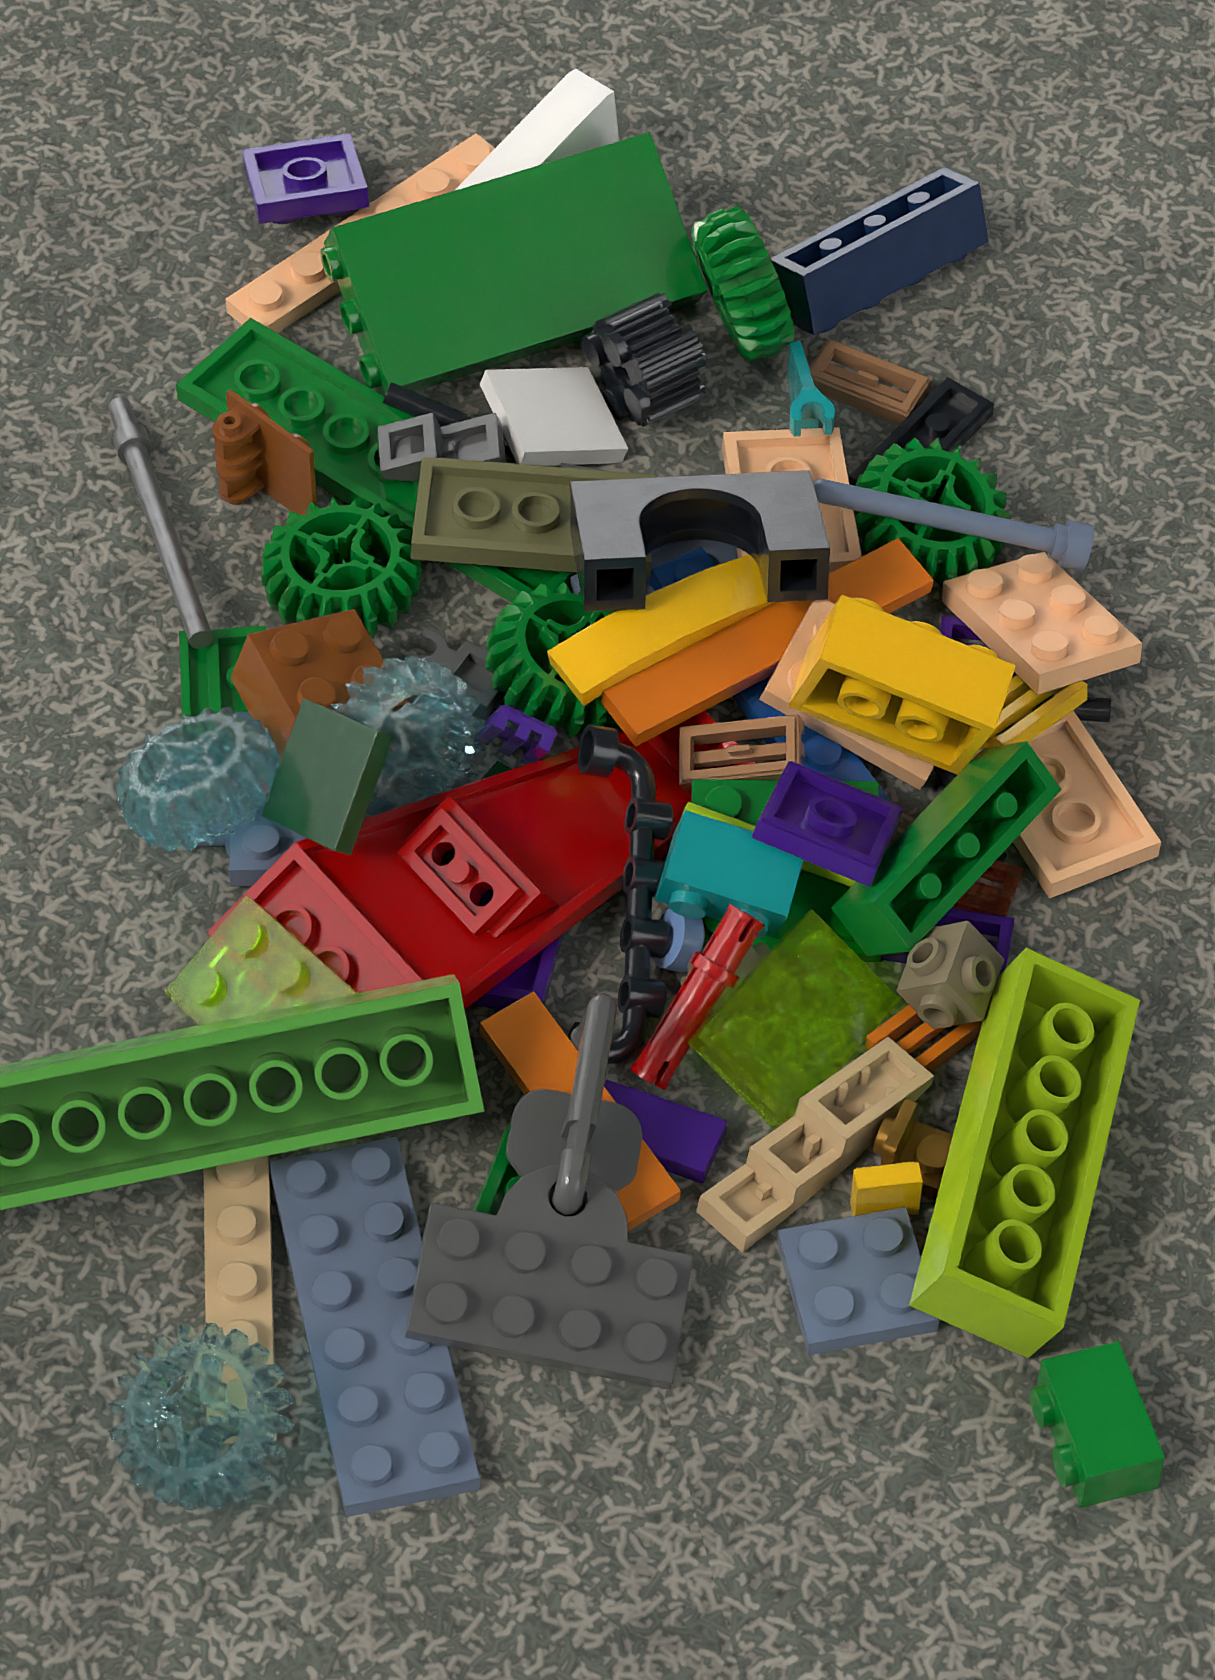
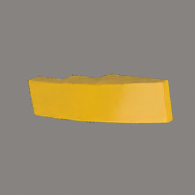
M746 555L705 569L646 595L645 609L617 610L548 650L549 662L583 706L601 696L603 690L775 602H767L759 567L750 555Z

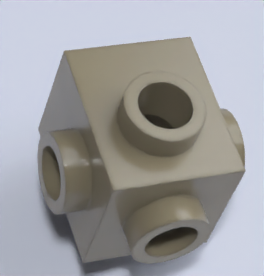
M969 921L933 927L908 954L907 963L896 992L932 1029L982 1021L1004 958Z

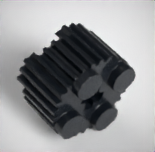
M658 292L597 320L592 326L594 330L582 337L584 354L593 367H600V375L605 379V386L607 388L603 390V398L610 412L618 421L629 416L632 422H636L638 426L642 425L644 427L706 398L705 386L701 385V381L698 378L700 374L698 369L706 365L705 359H707L706 354L702 351V342L698 341V333L696 330H693L690 324L681 327L680 324L677 325L675 316L669 313L668 308L672 306V303L667 299L665 293L660 294Z

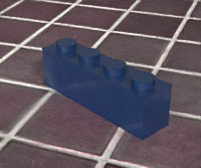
M943 167L772 257L771 261L779 276L794 325L813 335L830 331L837 326L838 322L861 310L875 307L881 302V299L905 286L921 282L929 273L948 263L964 259L970 251L989 242L980 183Z

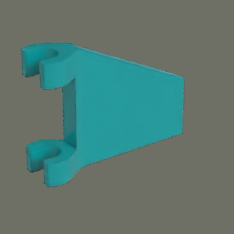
M801 341L789 342L787 370L791 405L789 430L793 436H801V429L819 428L820 420L823 424L824 435H831L834 430V405L815 387Z

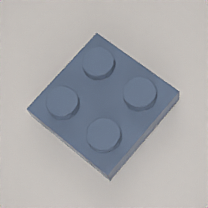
M906 1207L778 1230L777 1244L808 1355L938 1331V1318L909 1306L921 1256Z

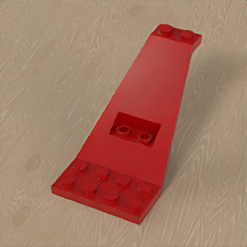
M706 711L691 717L636 747L624 732L618 734L619 743L633 747L646 758L654 772L656 801L670 803L673 808V821L668 837L665 840L654 839L655 860H660L668 854L674 831L687 803L691 802V792H685L679 785L680 727L717 723ZM736 741L694 745V752L726 749L728 746H737L739 744ZM579 747L366 818L362 823L351 855L331 850L309 838L297 841L207 933L276 1010L452 974L459 981L465 1010L622 889L623 870L629 858L630 834L625 832L624 819L627 805L631 799L630 780L627 774L614 767L608 778L581 774L578 769ZM749 762V763H740V764L711 766V767L694 768V770L720 768V767H729V766H739V765H748V764H758V763H757V762ZM455 849L453 860L449 864L442 866L443 855L448 850ZM493 889L492 900L487 905L480 906L479 902L482 894L487 890Z

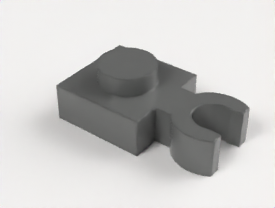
M423 629L420 633V649L432 655L420 656L413 651L407 650L404 654L403 669L411 677L420 680L435 679V696L486 721L507 693L491 690L493 673L485 670L488 651L468 640H465L461 647L455 651L448 647L446 639L440 633L430 629Z

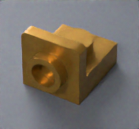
M905 1098L896 1119L889 1116L884 1118L875 1139L873 1153L881 1155V1165L919 1162L923 1180L921 1195L936 1200L953 1135L916 1122L918 1103Z

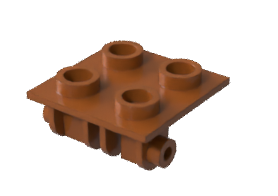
M229 389L226 392L228 412L222 413L212 427L216 447L215 459L216 470L219 475L218 492L220 497L230 504L239 505L262 489L291 512L306 515L309 502L311 501L317 506L318 499L314 465L315 455L311 446L302 436L296 433L290 434L271 420L268 413L260 405L248 403Z

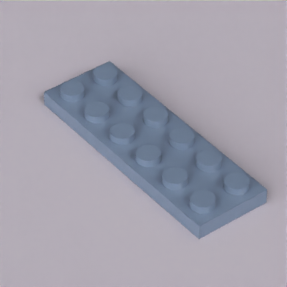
M397 1137L268 1161L271 1182L345 1516L351 1517L480 1490V1477L448 1346L404 1338L422 1238Z

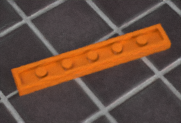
M897 538L829 573L827 600L836 604L841 595L850 598H864L877 603L884 612L890 614L930 593L934 580L900 539ZM813 600L775 602L603 690L601 704L636 747L772 676Z

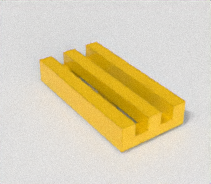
M1016 675L1011 679L996 729L982 747L990 748L1024 741L1029 743L1087 701V683L1080 681L1037 694ZM1052 694H1056L1054 697H1052V698L1049 699L1047 702H1045L1044 704H1042L1040 707H1038L1036 710L1033 711V708H1034V707H1036L1037 705H1039L1041 702H1043L1045 699H1047L1048 697H1050ZM1012 723L1015 724L1011 728L1006 730L1004 733H1002L1000 736L995 737L998 733H1000L1002 730L1007 728Z

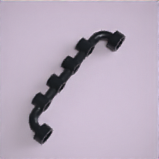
M589 724L585 728L579 744V772L581 774L608 778L614 767L627 774L631 783V799L627 805L624 819L625 832L630 834L629 858L625 863L622 875V888L627 893V914L620 933V948L625 953V967L617 999L619 1012L623 1013L621 1032L611 1041L608 1064H618L636 1054L645 1040L648 1017L659 1018L666 1004V983L662 980L650 979V957L661 958L666 951L669 939L668 923L663 920L652 919V898L656 896L666 862L654 859V839L665 840L668 837L673 821V808L670 803L656 801L654 772L646 758L633 747L619 743L616 729ZM575 1022L572 1025L568 1034L569 1040L572 1031L579 1026L580 1022Z

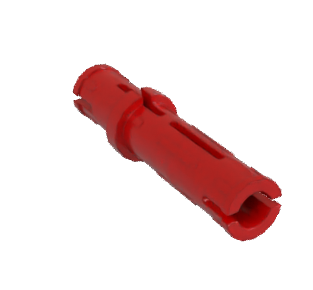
M730 903L726 908L725 915L702 953L695 951L689 960L694 965L637 1061L630 1068L635 1074L651 1084L654 1082V1085L662 1090L668 1088L669 1081L727 986L734 988L740 978L735 974L736 970L760 930H763L765 927L764 923Z

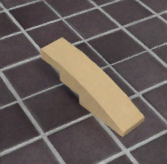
M889 1037L885 1038L801 1097L795 1116L750 1147L746 1164L700 1195L696 1212L742 1253L745 1252L875 1142L884 1118L889 1116L896 1119L905 1098L915 1102L932 1085L934 1075Z

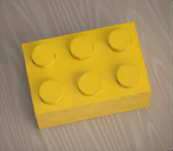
M841 595L808 645L788 707L958 775L995 731L1016 665L1000 659L993 650L987 647L966 645L943 636L936 627L920 621L909 622L884 612L880 605L871 600Z

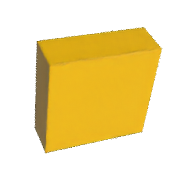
M914 1161L854 1169L850 1198L853 1216L906 1207L908 1215L919 1214L923 1184L919 1162Z

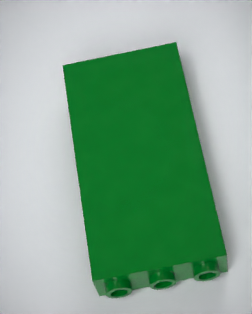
M650 132L332 227L324 241L325 248L320 250L326 276L330 282L337 280L344 301L340 302L339 305L344 327L350 336L357 335L364 354L359 356V367L363 380L367 387L370 389L376 388L377 393L384 397L391 382L415 392L582 340L583 336L594 330L592 326L597 320L658 292L660 294L665 293L667 299L672 303V306L668 308L669 312L696 304L708 291Z

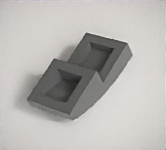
M429 413L377 427L380 470L385 479L419 481L422 457L506 463L503 426L496 413L442 427L439 426L434 414Z

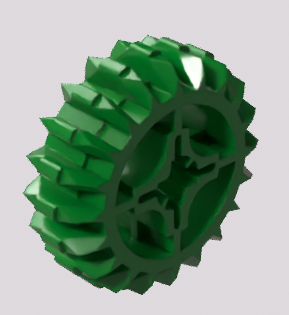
M734 206L726 210L722 208L709 213L704 219L694 223L691 236L693 239L692 244L697 254L696 257L716 310L720 315L724 328L728 332L731 342L734 343L736 351L740 353L741 357L750 362L761 357L763 359L779 353L782 348L789 346V342H793L795 336L794 323L790 316L791 311L786 302L785 293L772 264L771 257L768 255L763 239L760 238L750 216L740 207Z
M916 438L907 443L905 450L893 443L885 451L884 456L876 454L875 458L869 462L864 474L859 476L855 485L1009 519L1010 513L1004 510L1007 505V493L995 490L997 474H982L980 472L982 468L981 457L970 462L962 458L961 445L951 452L942 450L938 438L933 443H930L928 449H925ZM854 510L858 537L864 539L861 544L862 555H866L899 538L941 588H943V581L969 574L974 570L990 568L995 555L1000 553L1004 542Z
M333 496L328 507L319 508L310 501L306 515L289 511L286 526H274L271 542L265 543L262 553L263 568H261L262 586L265 587L267 602L270 604L271 610L279 611V617L282 619L283 624L288 625L355 609L372 639H374L378 630L377 623L394 629L398 613L409 614L410 607L413 604L412 598L418 596V590L421 586V560L411 559L412 530L403 528V523L400 521L398 514L385 516L380 503L364 509L358 497L350 505H339ZM370 554L383 562L386 568L376 564L375 558L370 556ZM299 570L301 572L308 574V580L312 581L313 583L311 584L304 580L301 576H299L297 571Z
M565 582L556 587L554 592L550 591L542 583L532 591L531 595L521 591L513 599L511 605L507 604L505 609L499 612L494 623L495 626L492 627L486 642L488 645L486 650L488 654L486 656L485 670L493 673L491 690L507 692L504 697L505 705L512 708L520 707L524 714L551 727H562L569 739L578 734L581 728L585 730L589 724L613 728L617 723L601 704L602 695L583 706L552 667L547 653L548 650L613 612L611 610L584 612L581 591L578 595L572 594Z

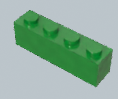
M1027 741L982 749L889 846L870 887L855 882L831 909L866 956L910 952L1062 789Z

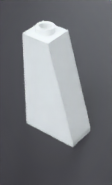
M575 68L546 95L455 190L619 141L614 91Z

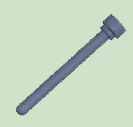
M817 479L813 482L819 503L1048 552V558L1058 560L1059 567L1084 571L1091 553L1094 527L1091 524L1068 520L1066 525L1056 523L1053 528L826 479Z

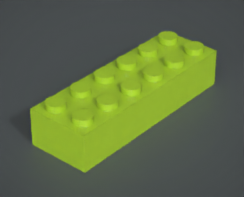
M1027 947L998 976L982 1021L909 1306L1025 1358L1032 1356L1064 1328L1140 1004L1139 999Z

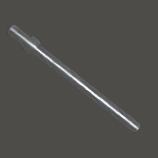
M125 397L115 398L109 403L108 410L115 428L113 442L118 457L128 465L189 643L196 649L205 648L213 641V635L149 457L152 451L151 442L145 427L137 423L130 401Z

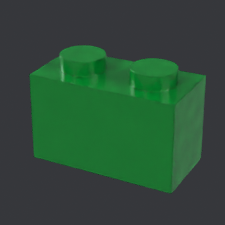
M1119 1341L1041 1360L1037 1387L1030 1390L1033 1415L1041 1429L1050 1427L1056 1443V1447L1052 1449V1459L1057 1478L1062 1487H1073L1080 1508L1158 1489L1165 1456Z

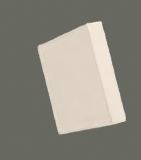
M588 367L485 370L480 386L492 412L497 414L503 426V435L517 464L553 466L561 465V463L580 465L623 462L628 447Z

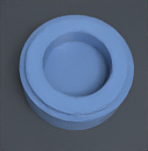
M668 908L659 919L668 923L669 939L667 948L661 958L653 957L659 968L684 973L687 972V964L694 952H702L705 939L704 923L702 918L683 917Z

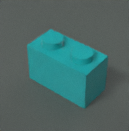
M685 810L674 831L655 900L669 904V908L674 913L683 917L700 919L707 916L719 921L722 920L730 903L765 924L763 930H760L756 938H762L766 935L775 938L788 917L803 859L751 838L753 831Z

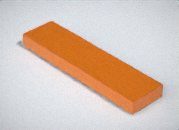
M534 991L480 1022L479 1033L524 1095L539 1089H549L571 1094L578 1051ZM604 1087L601 1100L616 1103ZM643 1139L634 1179L629 1185L616 1192L627 1216L628 1231L679 1201L681 1194L679 1187Z

